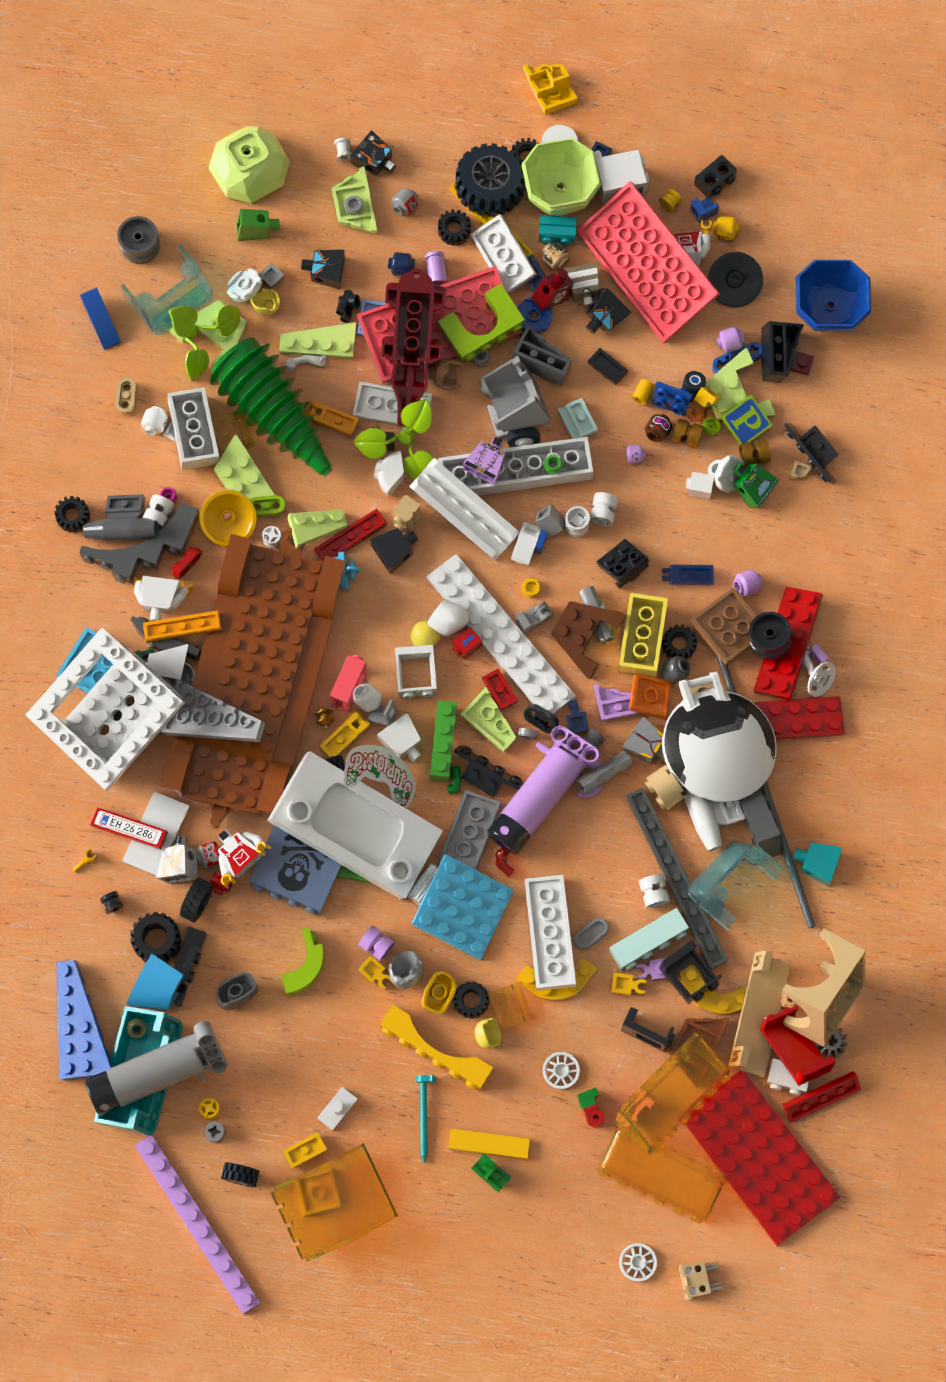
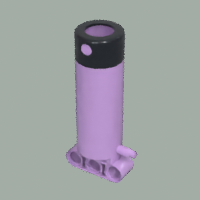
M557 726L552 730L551 736L554 742L552 748L540 742L536 744V747L546 754L487 830V834L496 844L513 855H517L584 768L596 769L601 764L598 749L563 726ZM565 735V738L562 740L557 739L558 736ZM575 745H580L579 749H572ZM591 755L596 756L593 760H587Z

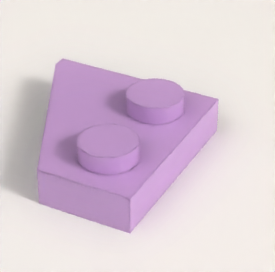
M597 684L594 685L601 722L639 714L629 710L631 693L620 692L613 688H603Z

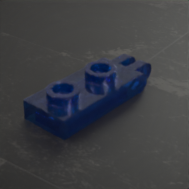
M670 565V568L662 569L663 574H670L662 576V581H670L671 585H713L714 583L713 565Z

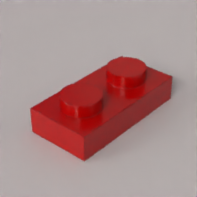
M499 668L482 677V681L500 711L518 702Z

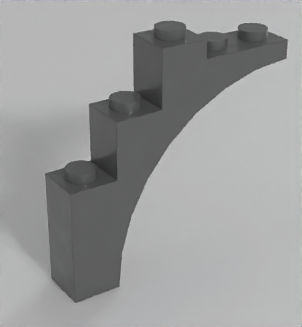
M180 503L174 516L159 531L157 536H153L140 544L115 550L94 549L82 546L79 552L80 556L88 564H99L101 568L108 571L112 569V574L116 581L123 584L126 582L132 583L139 564L146 569H158L165 550L172 555H184L199 519V510Z

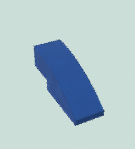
M97 287L80 294L82 303L103 349L105 350L120 344L119 336Z

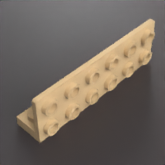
M769 951L755 952L729 1062V1067L759 1077H765L772 1048L760 1031V1028L766 1016L780 1013L782 989L787 983L791 966L790 963L772 958L773 953Z

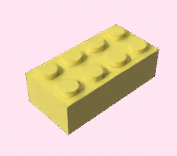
M630 593L618 672L639 673L656 677L668 598Z

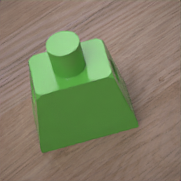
M239 210L236 224L238 241L268 238L269 230L280 229L279 219H269V211Z

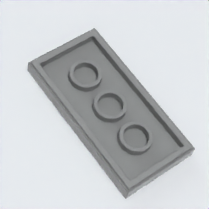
M465 789L439 862L447 854L477 870L489 839L487 830L496 820L501 802Z

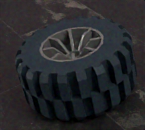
M487 143L481 144L479 148L477 146L471 148V152L467 151L463 154V158L459 160L458 167L456 168L455 189L464 207L469 205V211L474 213L476 210L478 215L484 216V214H489V217H494L495 213L504 215L506 210L508 212L513 210L514 205H518L521 197H523L525 179L522 170V160L520 157H516V153L513 150L508 151L507 147L503 145L498 147L497 144L492 143L491 146H487Z

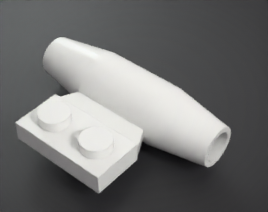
M682 785L683 792L687 796L685 803L694 827L707 851L711 852L721 848L722 840L719 825L728 826L745 819L739 801L713 802V800L693 795Z

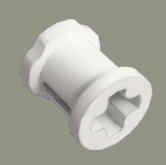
M339 138L334 141V145L337 147L338 161L351 160L350 155L352 153L350 152L349 144L351 142L349 138Z

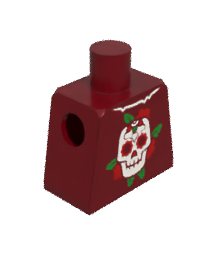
M560 268L556 273L543 278L531 299L542 311L568 301L574 283L568 276V272Z

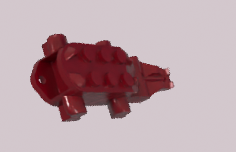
M413 269L401 277L399 283H388L386 285L385 303H389L388 306L396 308L394 336H386L382 339L381 357L394 362L391 387L397 401V425L399 427H406L401 420L402 410L407 405L420 401L427 390V364L441 361L442 342L438 339H432L431 336L433 311L441 310V307H445L446 289L443 286L434 285L432 279L421 269ZM414 274H419L420 277L415 278Z

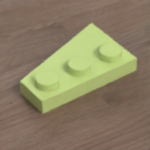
M343 510L289 513L288 515L296 549L305 543L315 542L318 538L328 537L347 527Z
M486 687L460 714L466 722L503 753L516 740L514 732L501 714Z

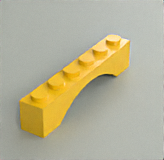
M395 1005L391 1006L380 1023L382 1032L388 1037L395 1036L399 1039L398 1042L406 1048L411 1046L416 1050L415 1053L424 1059L427 1056L433 1060L432 1064L439 1069L446 1068L449 1070L448 1074L457 1080L459 1078L465 1080V1085L473 1090L477 1088L481 1091L493 1072V1067L478 1057H453L432 1048L417 1033L410 1015Z

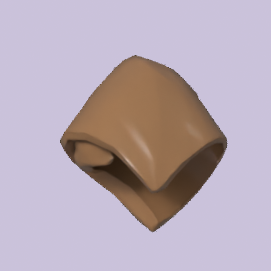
M441 358V361L427 365L428 379L432 384L439 388L450 390L461 388V385H457L456 381L457 366H463L461 361Z

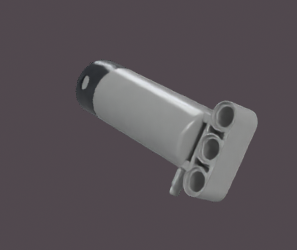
M207 1021L198 1022L193 1028L194 1034L182 1037L86 1078L85 1086L97 1114L102 1116L196 1075L200 1080H204V1071L209 1068L213 1073L225 1071L228 1066L211 1024Z

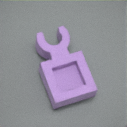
M666 958L649 960V966L644 964L636 965V969L644 970V974L638 975L637 979H645L650 975L652 981L667 979L659 969L662 961Z

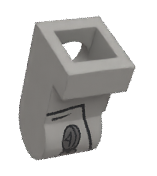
M542 602L534 608L517 614L516 622L525 635L549 621L554 614L548 604Z

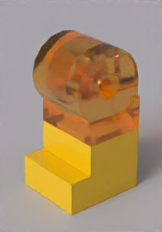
M702 387L687 410V418L692 422L704 420L711 404H718L722 397L710 388Z

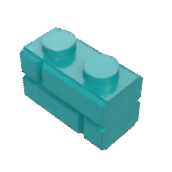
M540 215L538 242H542L545 245L558 242L563 246L575 244L577 217Z

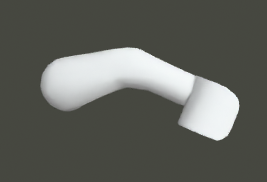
M303 355L295 359L289 358L284 366H287L286 372L294 371L296 369L295 365L301 363H310L319 367L324 366L326 355Z

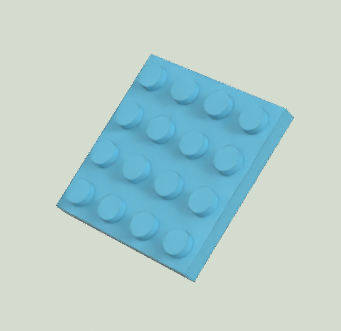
M445 854L411 925L477 960H481L514 890Z

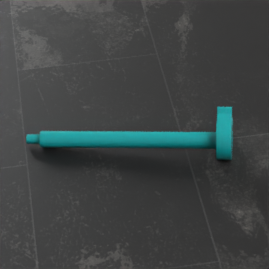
M434 1075L416 1076V1083H420V1156L422 1157V1162H426L427 1083H436V1076Z

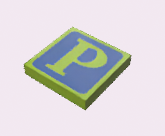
M749 395L720 417L739 444L751 442L772 426L752 395Z

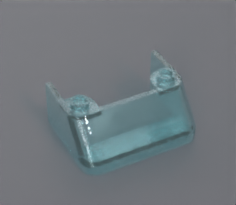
M181 244L178 245L180 258L184 262L181 266V274L185 279L161 297L155 299L150 293L146 292L134 297L124 284L121 286L126 301L156 335L164 334L173 327L169 310L180 306H189L198 310L209 302L213 296L212 288L200 267Z
M739 841L730 842L688 888L689 897L727 931L731 929L737 918L722 906L728 898V892L720 883L743 859L752 865L759 866L775 881L784 869L781 864L759 846Z

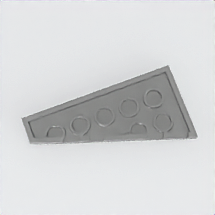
M177 679L175 690L184 697L182 700L185 703L162 728L161 732L163 734L260 742L265 723Z

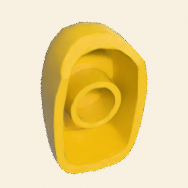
M437 971L430 977L422 997L421 1005L424 1009L435 1014H442L447 1009L457 986L449 973Z

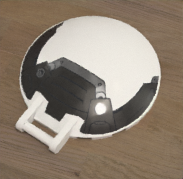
M712 672L708 676L689 681H679V687L684 700L676 706L668 717L662 737L663 755L669 771L678 782L688 789V792L699 798L723 803L738 801L750 796L769 778L776 760V738L768 718L757 705L746 697L723 690L717 672ZM708 683L712 684V689L691 694L690 688Z

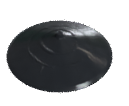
M730 252L720 256L712 264L708 273V279L720 293L715 299L728 307L748 305L756 299L762 289L763 273L761 267L753 257L746 253Z

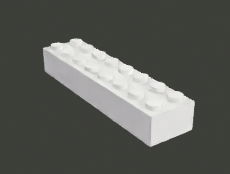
M587 437L500 449L505 452V461L495 486L463 470V463L470 454L438 458V461L478 496L593 479V466ZM555 455L561 458L563 468L559 473L550 474L545 470L544 461L547 457ZM555 463L550 464L552 468L557 466Z

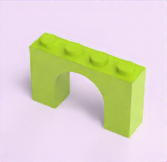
M501 283L485 292L484 299L497 318L495 328L488 334H471L463 327L454 312L438 321L437 327L461 362L473 360L477 353L488 351L495 342L501 343L510 333L513 332L515 334L523 329L525 319Z

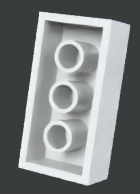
M205 387L168 393V406L182 471L217 465L219 453Z

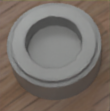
M350 196L345 200V210L348 214L357 215L362 211L363 202L360 197Z
M519 728L518 736L521 738H537L538 731L527 728Z

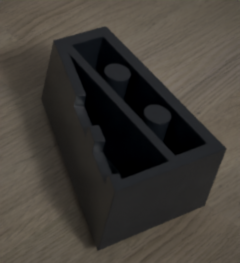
M769 321L761 328L762 381L780 383L789 375L794 352L804 324Z

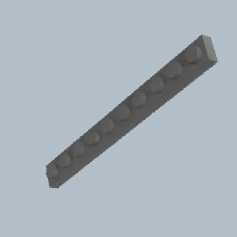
M642 787L627 794L625 797L708 967L714 969L727 963L728 959L644 788Z

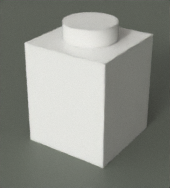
M692 472L691 478L687 477L685 489H689L688 496L710 499L714 475Z

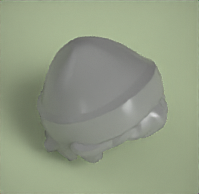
M406 951L395 955L393 962L389 964L390 979L400 989H408L414 986L420 980L423 973L420 957L413 951Z

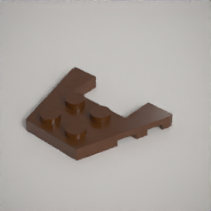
M569 601L551 635L588 679H591L599 663L584 655L587 646L602 620L619 630L627 614Z

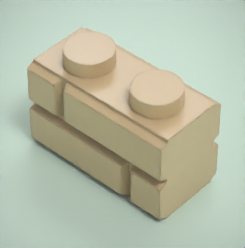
M404 495L400 504L393 510L395 529L399 528L402 533H409L414 528V524L416 525L421 518L419 503L409 496Z

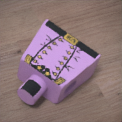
M494 437L491 444L481 441L464 461L463 470L495 486L505 461V452L500 450L504 443L503 440Z

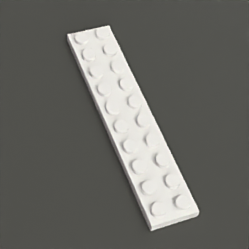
M457 554L426 576L427 580L443 599L458 604L466 610L469 615V623L466 626L468 628L472 627L481 638L484 648L531 704H537L550 713L556 714L569 701L576 698L572 690Z

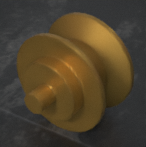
M321 706V709L314 714L316 717H319L316 724L325 726V729H328L329 725L335 721V718L330 717L333 710Z

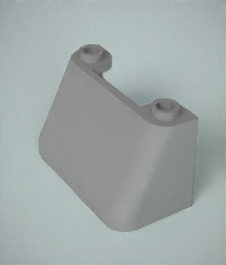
M519 356L480 378L483 385L480 388L485 396L489 395L497 413L494 415L495 420H493L497 430L501 429L503 432L544 425L551 421L538 384Z

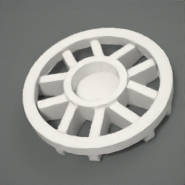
M553 1053L543 1064V1077L553 1088L568 1089L575 1084L579 1077V1064L569 1053ZM560 1055L564 1056V1063L559 1062ZM556 1056L557 1064L550 1061V1059ZM567 1057L573 1060V1062L566 1064ZM547 1063L553 1065L554 1068H546ZM576 1065V1069L569 1070V1066ZM546 1071L551 1072L553 1074L549 1078H547ZM570 1073H576L574 1080L570 1076ZM555 1076L558 1079L553 1084L550 1080ZM568 1077L571 1083L567 1084L564 1078ZM560 1079L562 1080L564 1086L557 1085Z
M631 1244L620 1255V1270L631 1281H645L656 1270V1255L645 1244ZM634 1247H639V1254H635ZM642 1247L647 1249L649 1252L642 1255ZM630 1248L632 1256L625 1254ZM651 1254L653 1259L646 1261L645 1257ZM623 1256L630 1258V1263L622 1262ZM654 1262L651 1270L646 1264ZM623 1265L630 1266L627 1272L623 1269ZM646 1268L650 1273L646 1276L642 1269ZM631 1269L635 1270L633 1277L628 1275ZM638 1271L641 1273L643 1278H635Z

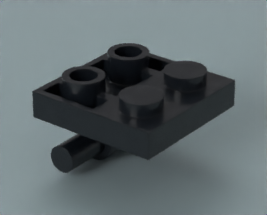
M626 539L596 561L603 571L617 581L615 584L619 589L628 582H633L649 566L648 557Z

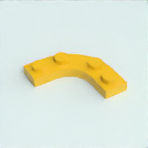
M582 957L574 967L576 987L537 991L534 969L528 965L515 982L531 994L544 1000L569 999L584 989L598 968Z
M689 965L679 973L684 987L690 994L695 993L706 985L700 971L694 965ZM747 987L725 994L708 990L699 1002L695 1003L693 1001V1003L712 1014H733L742 1011Z

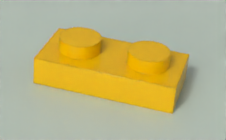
M317 1132L283 1150V1153L291 1169H294L326 1152L327 1148Z

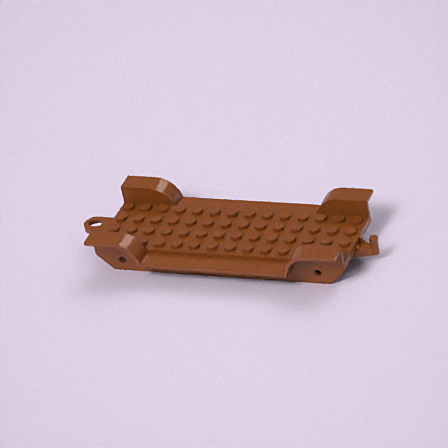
M292 527L283 533L279 551L253 545L251 538L231 534L220 572L218 595L213 611L219 610L222 630L206 634L192 686L230 706L235 708L242 706L251 716L265 723L260 742L249 741L246 743L239 740L177 736L171 745L161 778L160 787L177 791L179 797L211 804L212 818L210 823L215 829L220 827L221 822L230 812V809L262 817L263 812L271 814L284 791L289 772L293 769L332 626L336 597L346 561L325 556L324 561L303 557L302 552L305 544L296 549L295 545H291L288 542V538L292 533Z

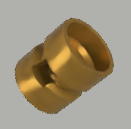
M679 418L672 441L679 444L685 442L688 447L697 449L704 426L696 423L690 425L689 421Z
M766 439L756 440L754 444L750 442L739 444L740 458L743 460L745 467L748 464H756V462L759 464L771 462L770 450Z

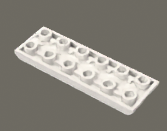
M435 458L409 486L494 560L502 554L520 533Z

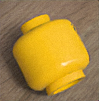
M720 216L717 221H714L713 235H716L718 240L733 241L736 235L740 234L741 225L737 223L735 217Z

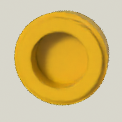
M529 578L523 582L522 593L524 596L535 598L540 594L541 585L538 580Z

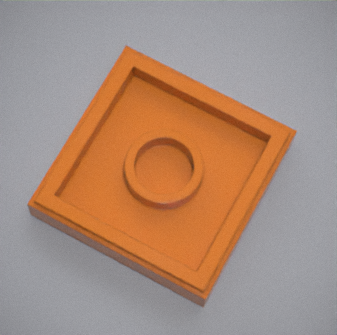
M635 673L629 710L665 720L667 718L672 683Z

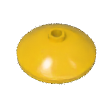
M221 490L212 494L206 499L200 511V525L204 534L218 545L228 546L231 534L249 538L256 526L257 515L253 503L246 495L235 490ZM225 513H230L231 517L226 519L224 515Z

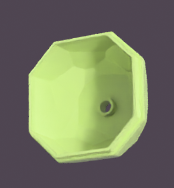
M247 126L226 136L215 144L209 170L227 198L252 204L284 186L290 161L276 136L270 130L260 126Z
M573 138L536 144L522 163L529 200L543 212L550 215L564 216L585 209L601 187L594 151Z

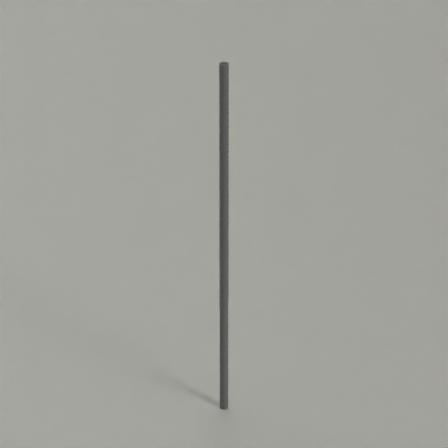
M716 655L727 690L736 693L727 664L725 665ZM766 781L761 786V790L767 796L769 810L772 809L775 814L776 826L780 825L782 829L781 849L807 926L812 928L816 925Z

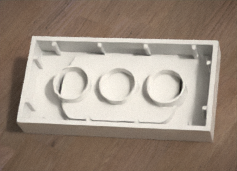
M311 751L305 753L267 821L398 899H405L443 830L361 781L355 787H346L343 783L344 771Z

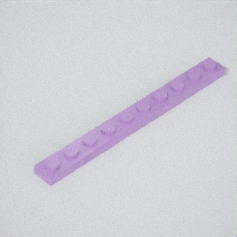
M148 1136L136 1144L135 1147L243 1315L260 1304L153 1136Z

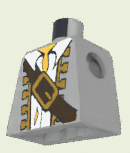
M177 836L175 846L163 849L156 878L168 884L196 880L198 877L197 851L187 846L186 837Z

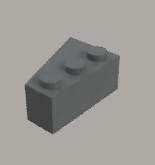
M528 324L513 352L512 359L519 356L531 373L562 386L570 372L572 360L558 348L551 346L545 341L546 338L542 335L539 336L533 330V327Z
M759 788L750 796L738 801L745 817V825L749 828L753 837L751 838L753 845L756 844L758 848V859L763 861L781 855V836H783L780 825L776 826L775 814L767 806L769 805L766 794L762 795Z

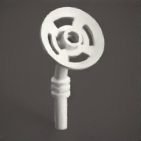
M807 647L803 660L810 676L807 688L811 696L819 697L826 693L833 684L836 676V667L833 663L827 661L814 668L809 657L810 649ZM828 666V669L824 670L822 667ZM812 685L817 688L816 691L811 689Z

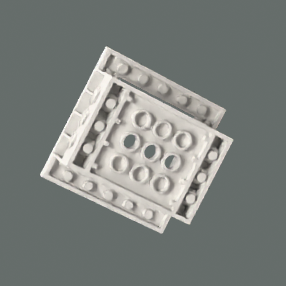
M101 628L27 712L26 716L104 790L108 791L185 702L182 700L184 697L132 649L117 641L108 631ZM103 655L113 663L112 667L66 719L53 714ZM133 696L135 698L134 704L127 706V699ZM117 711H121V719L115 721L114 714ZM108 725V734L102 735V727Z

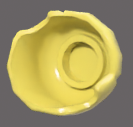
M262 288L260 292L250 299L254 310L264 316L276 312L281 304L278 293L272 289Z
M422 620L413 627L410 639L414 646L433 645L434 647L441 639V633L431 628L427 624L428 620Z
M494 1018L481 1020L476 1025L475 1038L481 1047L491 1049L501 1044V1030Z

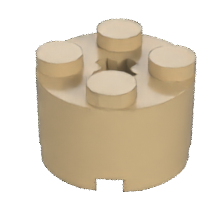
M664 765L646 777L647 781L644 784L651 793H656L658 797L655 800L662 809L666 808L668 810L687 796L684 793L681 795V792H683L682 787L672 773L665 771L668 767Z

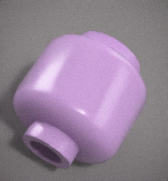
M735 326L721 330L719 332L720 338H717L719 349H724L725 353L742 349L745 343L741 329L738 330Z
M750 569L737 574L733 581V586L738 594L747 597L761 590L763 579L760 574Z

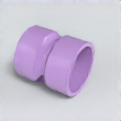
M372 925L363 935L358 946L366 952L371 951V956L381 962L388 955L395 941L387 935L382 936V931Z

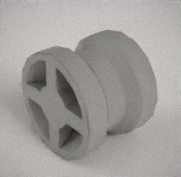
M212 1121L206 1125L204 1134L210 1142L219 1143L225 1137V1130L219 1122Z

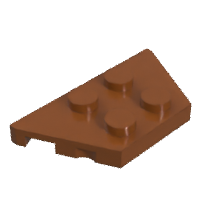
M729 1018L686 1019L669 1056L697 1089L705 1075Z

